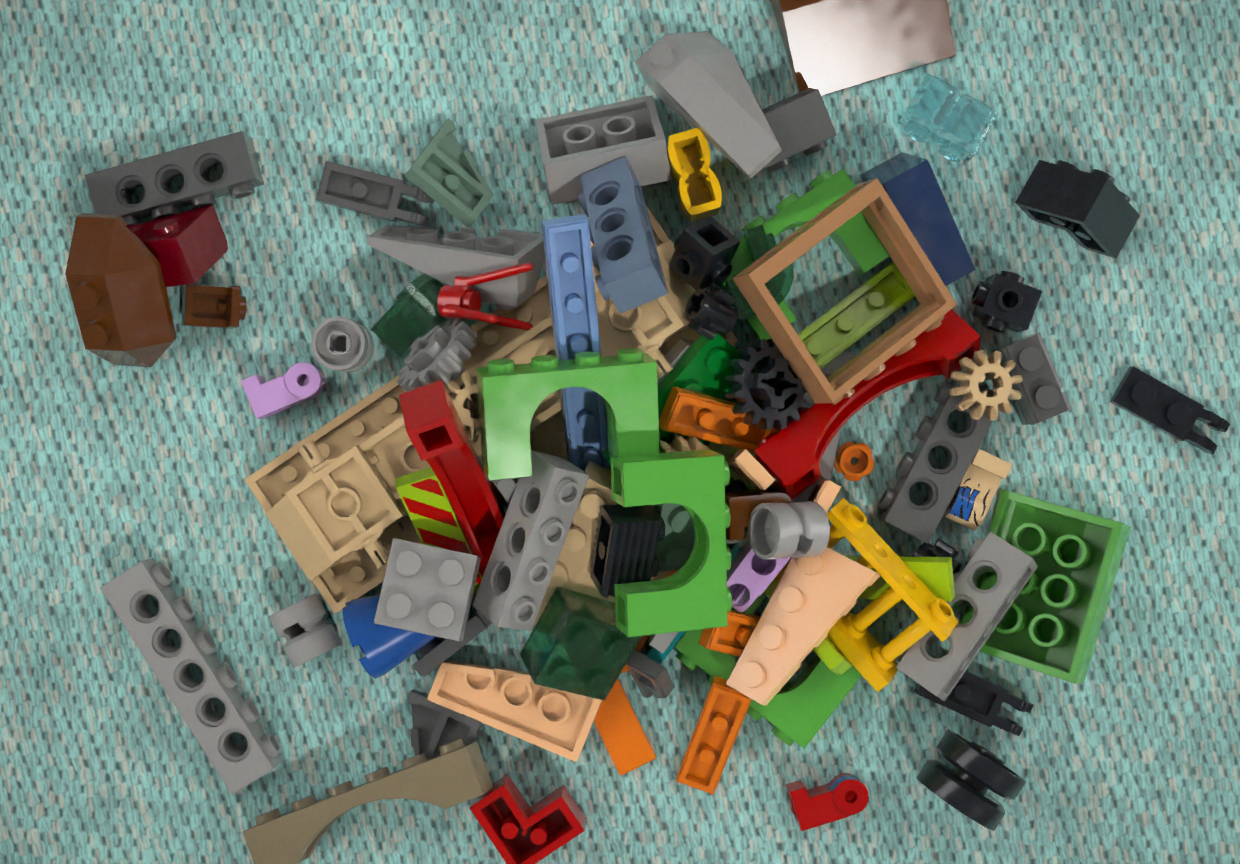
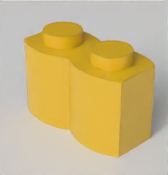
M694 128L670 135L667 152L671 175L679 184L677 195L681 212L690 223L717 215L721 207L722 192L716 175L709 168L710 148L704 134L700 129Z

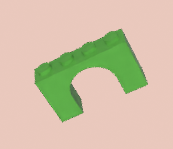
M841 169L834 175H832L830 170L823 172L809 183L812 190L800 198L796 193L791 194L775 206L778 213L765 221L763 216H760L742 229L745 236L739 239V247L731 262L732 271L719 286L736 296L732 305L737 307L738 314L756 340H767L771 337L732 278L767 253L772 241L779 234L788 229L803 226L855 187L844 169ZM862 211L829 235L838 245L859 277L890 256ZM771 280L766 282L765 286L790 324L797 320Z
M625 348L618 350L617 356L601 357V354L598 352H580L574 355L575 359L558 361L557 356L542 355L531 358V363L514 364V360L495 359L487 362L488 367L476 368L482 467L488 480L532 476L530 425L534 412L550 394L568 387L587 388L597 392L603 398L607 412L608 456L610 458L613 456L660 453L657 362L647 353H643L642 349Z
M706 449L611 457L613 501L623 507L670 503L682 505L688 511L695 530L692 553L684 566L676 573L660 580L614 584L616 627L627 637L728 626L727 612H730L732 609V596L727 587V570L731 568V553L726 545V528L730 526L731 516L729 506L725 503V486L729 484L730 471L728 463L724 460V455Z
M763 592L761 596L759 595L743 613L752 615L766 598L767 594ZM703 629L687 631L675 646L679 650L675 655L677 659L693 671L698 666L710 675V678L707 680L709 684H712L714 676L728 680L736 666L734 655L706 649L698 642ZM816 655L803 673L791 683L784 685L766 706L751 700L747 714L757 721L763 716L774 725L771 731L780 740L789 746L795 741L805 749L862 675L853 665L842 675H837L829 670L819 656Z

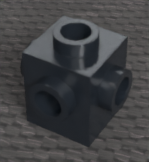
M710 216L683 229V232L674 243L675 251L669 267L695 290L704 289L710 286V284L719 285L727 279L732 271L731 262L740 241Z
M1001 271L1000 275L994 274L987 277L985 282L981 280L978 282L971 298V303L976 305L972 316L982 319L981 326L995 332L1005 333V330L1009 329L1018 333L1028 330L1042 291L1023 284L1025 278L1018 274Z

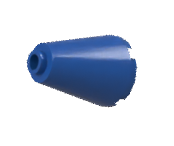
M380 594L352 599L345 603L346 606L342 609L345 628L352 647L359 645L361 651L366 655L359 659L367 673L375 679L387 674L436 637L375 624L374 619Z

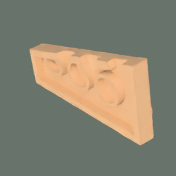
M826 547L822 554L816 557H792L726 684L759 704L766 706L801 667V662L814 647H818L828 636L827 632L842 615L845 616L857 603L855 600L868 586L871 587L880 577V574Z
M445 660L439 667L427 700L577 762L608 684Z

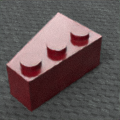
M213 204L126 227L145 244L160 262L165 288L196 283L228 251L227 239Z

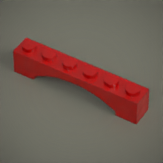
M951 309L944 315L945 318L941 320L942 325L928 332L923 331L914 338L917 343L913 348L899 356L893 355L885 361L886 368L879 375L869 380L863 379L853 387L855 393L850 398H843L835 405L832 403H816L810 409L804 408L798 411L800 416L798 421H790V424L778 433L773 432L764 437L757 449L754 450L756 460L775 479L772 484L778 491L785 493L793 500L821 478L819 462L827 446L840 428L856 412L878 396L902 384L937 375H943L949 380L952 372L962 370L959 363L962 358L967 357L974 361V352L980 351L981 336Z
M439 380L399 394L405 428L421 461H427L441 483L459 520L472 554L481 558L478 571L483 578L505 518V512L483 470L478 455L443 381Z

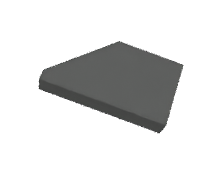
M633 648L625 658V661L642 696L648 698L654 695L656 698H667L675 686L666 667Z

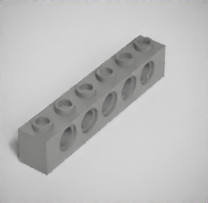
M154 558L141 561L100 587V589L233 795L273 770L282 762L279 756L282 752L281 746L275 736L270 732L265 734L257 722L260 719V714L254 703L248 698L243 700L235 686L238 685V679L234 671L227 664L221 665L213 653L217 649L213 638L205 630L200 632L192 620L195 612L189 601L183 596L178 598L170 585L173 582V577L168 568L162 562L156 563ZM149 594L155 596L159 601L160 608L157 615L151 613L146 606V599ZM170 629H174L180 634L182 639L180 648H175L169 643L168 632ZM191 663H195L202 668L204 674L202 682H197L190 676L189 667ZM212 698H218L224 703L226 708L224 716H219L212 711ZM233 732H239L246 737L248 743L246 750L239 749L234 745L232 741Z

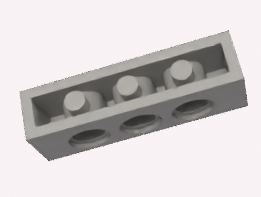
M531 450L532 476L519 477L473 603V606L496 627L532 631L589 474L563 457Z
M989 532L985 540L979 538L971 547L967 556L970 561L962 573L957 571L953 574L955 598L952 602L947 603L952 608L954 614L959 607L964 605L972 606L974 614L969 622L957 624L949 638H947L950 643L949 652L942 658L932 657L931 647L939 638L930 631L897 657L900 660L896 666L898 670L944 702L1038 567L1032 557L992 532ZM983 573H996L997 582L992 588L982 590L977 587L978 578Z

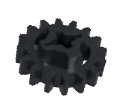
M758 339L752 341V347H740L738 350L742 359H731L729 361V365L735 370L734 375L724 377V381L733 384V390L725 394L726 398H736L737 401L732 412L734 414L746 413L743 423L746 425L757 424L758 429L786 428L787 421H798L800 416L797 408H808L810 405L803 398L804 394L808 392L772 339H767V341L766 339ZM761 380H765L770 382V384L777 385V388H773L769 386V384L762 383Z

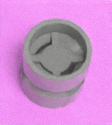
M339 316L328 318L320 323L314 331L311 341L313 354L319 363L326 368L347 373L359 371L365 367L371 360L374 352L373 337L368 329L356 321Z
M817 502L761 503L754 508L748 522L750 545L754 553L759 558L765 560L785 559L790 556L795 558L816 557L823 553L829 541L830 526L828 516L823 507Z
M317 593L268 616L277 636L284 637L287 640L283 648L293 668L342 644L332 623H324L323 621L327 612Z

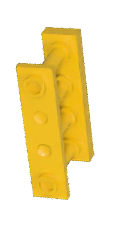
M843 497L827 513L828 519L833 524L830 527L827 547L831 549L845 537L861 554L855 562L869 569L874 568L890 587L858 614L855 615L849 611L845 616L842 615L827 632V638L869 684L879 692L890 683L897 673L898 669L896 666L898 663L895 659L930 631L942 642L949 638L959 621L954 616L950 605L943 599L937 598L867 523L864 513ZM792 557L775 577L778 582H780ZM903 599L918 615L919 619L885 646L881 645L868 632L867 627Z

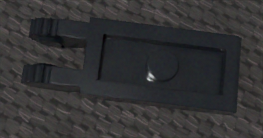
M1134 366L1128 368L1110 400L1112 404L1178 441H1186L1212 455L1218 446L1211 439L1192 432L1191 429L1198 419L1206 423L1211 429L1226 432L1230 426V423L1224 418L1203 409L1204 406Z
M965 671L945 702L918 683L914 690L916 694L989 727L994 725L1017 736H1020L1023 727L1012 719L997 715L1002 703L1005 702L1021 712L1028 713L1031 712L1034 706L1032 703L1008 693V690L968 671Z

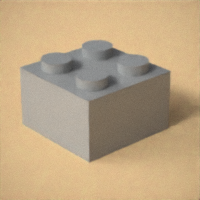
M393 538L374 623L445 639L463 641L481 558L476 555Z

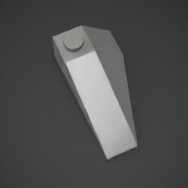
M708 31L665 34L635 61L649 88L689 125L700 129L706 140L750 179L782 151L733 52Z
M386 225L367 236L368 245L447 285H454L456 276L470 277L515 265L532 263L534 265L532 271L471 286L474 291L479 292L481 301L495 303V307L499 309H515L534 294L545 260L543 234L517 230H499L498 236L476 238L475 229L461 228V231H451L443 234V236H439V230L436 227Z

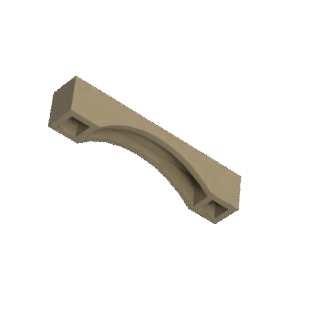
M462 738L438 747L440 755L427 759L423 752L401 761L403 766L401 770L390 773L388 767H384L364 775L366 780L364 784L353 787L350 780L327 789L330 797L317 801L313 794L291 803L293 811L280 815L279 809L276 808L254 817L257 825L243 831L253 863L298 864L312 855L318 842L333 823L358 805L381 799L404 798L428 802L446 809L484 795L494 786L477 741L464 745Z

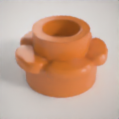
M846 442L839 447V454L835 457L834 466L838 473L844 474L845 479L859 481L862 479V476H867L872 472L874 460L871 456L872 451L866 444ZM856 457L858 463L852 465L850 462L851 458Z

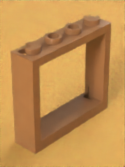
M878 178L857 184L732 278L784 358L789 361L788 364L798 379H801L802 385L814 403H832L835 405L843 398H850L855 393L853 387L863 379L869 380L879 375L886 368L885 361L893 355L899 356L913 348L917 343L914 338L923 331L928 332L942 325L941 320L945 318L944 315L957 305ZM862 211L921 305L826 378L765 286V283Z

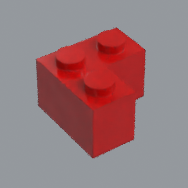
M506 774L493 783L494 787L484 795L473 798L469 807L506 864H536L585 831L586 817L564 785L530 807L509 774Z

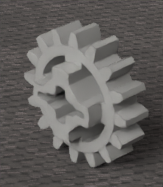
M449 319L444 327L440 324L435 326L423 337H418L409 347L411 352L409 357L403 361L406 366L398 371L400 378L397 380V383L408 392L442 380L443 384H448L452 379L456 380L464 371L462 367L464 361L472 355L469 350L476 346L477 342L474 339L477 337V334L461 319H456L455 321Z

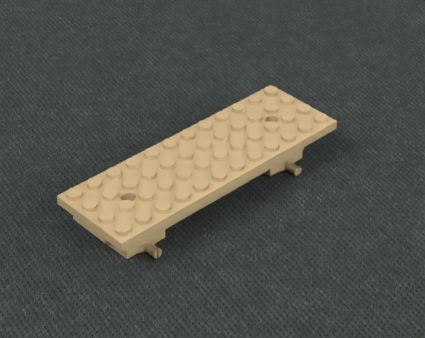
M647 207L668 294L620 314L612 299L606 301L603 299L595 280V276L601 273L597 270L593 260L592 263L595 267L593 268L601 357L617 356V351L625 348L642 349L643 353H647L657 362V378L659 379L665 375L659 367V363L666 374L673 370L665 356L681 338L696 341L700 335L688 327L691 319L687 318L685 314L687 301L696 290L669 267L675 251L674 244ZM547 275L538 280L534 294L515 309L497 308L489 313L531 323L533 328L526 331L478 321L469 327L477 334V337L474 339L477 344L469 350L472 355L464 361L462 366L464 371L462 373L469 372L474 383L477 384L476 368L488 367V361L511 359L514 360V364L531 363V358L535 356H556ZM732 331L724 335L719 334L732 346L738 342ZM462 374L456 380L452 379L450 381L459 384L462 388H465L464 382L462 380ZM400 375L244 479L265 510V515L308 579L313 581L334 614L341 611L346 606L345 603L352 599L360 598L383 582L393 538L422 544L395 484V478L430 467L426 460L421 461L406 432L399 394L406 391L397 383ZM444 384L450 398L456 399L457 394L448 388V384ZM560 390L546 397L534 412L530 425L531 450L567 458ZM477 394L475 395L476 401H469L468 409L475 411V418L478 419L479 403ZM468 426V428L466 429V432H467L468 435H469L470 426ZM479 433L477 442H471L478 457L482 455L481 435ZM489 480L499 502L505 500L492 480Z

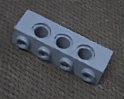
M626 156L580 175L583 193L579 194L578 197L584 213L589 217L590 240L595 244V246L591 247L592 260L597 270L601 273L595 276V280L605 301L612 299L621 314L667 295L668 290L642 187Z

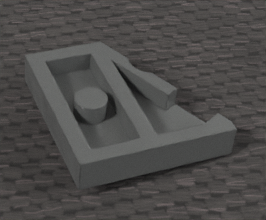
M415 689L410 691L408 704H411L413 722L410 734L411 746L414 749L415 755L424 752L426 758L430 759L440 755L438 747L462 738L464 745L476 741L483 723L427 700L428 695Z

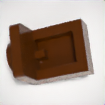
M183 285L182 326L233 329L239 327V320L245 319L246 298L245 296H240V286Z

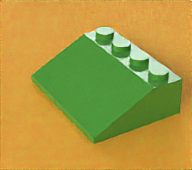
M1001 489L989 532L994 533L1032 557L1038 567L979 652L1074 684L1084 683L1131 527L1118 521ZM994 572L983 573L978 578L977 587L982 590L992 588L997 582V574ZM966 605L961 624H965L972 619L974 614L972 606Z

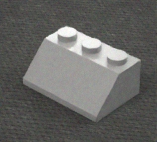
M653 95L535 120L552 205L578 201V195L583 193L580 175L626 156L641 186H654L659 182L672 180L666 139Z

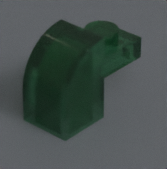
M763 225L747 229L743 235L752 263L777 245L773 234H766ZM793 263L765 283V286L778 305L785 299L792 286L794 277ZM733 279L727 280L725 283L726 291L736 296L732 305L738 309L737 324L757 318Z
M425 273L420 275L396 296L398 300L370 330L399 357L404 358L411 351L409 347L418 337H423L430 329L439 324L442 325L447 318H443L438 310V295L444 284Z

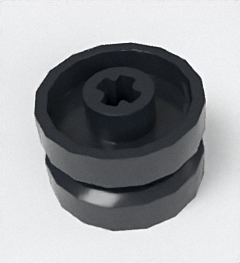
M948 729L937 745V749L942 757L955 766L954 769L937 760H928L916 778L949 805L987 829L995 831L1005 815V810L1002 804L989 795L987 791L991 790L1005 799L1015 800L1026 781L1005 766V762L974 741L969 742Z

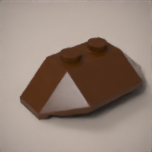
M80 213L76 216L65 275L85 349L113 365L152 367L177 338L160 262L145 244L126 228L127 223L120 215Z

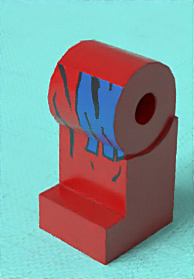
M840 773L830 783L807 790L801 780L785 784L796 822L801 831L855 815L863 811L869 800L865 785L859 778L850 773Z

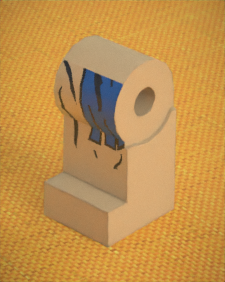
M978 449L943 516L971 530H976L983 522L1002 479H1006L1013 464Z

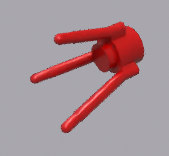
M525 263L470 277L456 276L454 285H444L439 292L438 310L443 318L477 320L514 329L530 330L533 328L531 323L481 312L480 294L478 291H474L471 286L532 271L534 265L532 263Z

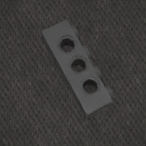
M243 131L85 175L95 214L120 215L127 223L126 227L138 225V220L150 216L153 217V220L177 214L176 209L190 205L192 209L211 204L214 206L216 204L215 198L229 194L232 199L248 197L255 193L254 187L264 185L252 138ZM217 164H222L224 168L223 176L216 182H210L209 172L211 168ZM178 175H183V188L177 193H172L170 189L172 180ZM139 186H144L145 196L143 200L138 204H133V191Z
M953 379L951 382L944 380L934 398V401L939 403L932 418L926 415L920 423L915 437L919 438L920 441L913 454L907 451L902 457L896 473L901 476L894 490L888 487L877 506V509L882 511L878 519L927 544L932 538L993 422L986 418L985 413H983L979 420L971 419L970 411L972 406L964 411H959L956 408L957 404L964 397L962 395H950L949 390L960 387L961 384ZM978 384L980 392L989 390ZM954 410L959 411L964 417V426L957 433L951 431L947 424V418ZM935 446L941 447L946 456L944 464L937 469L933 468L928 461V454ZM921 482L926 487L927 495L922 503L915 505L909 498V489L914 483Z

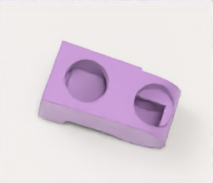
M301 362L291 366L285 375L265 382L263 376L255 374L241 380V383L257 419H265L317 397L325 388L326 380L320 368L310 363Z
M748 540L731 562L730 570H727V587L731 592L732 607L740 613L749 608L759 595L761 596L791 556L785 559H761L754 553Z

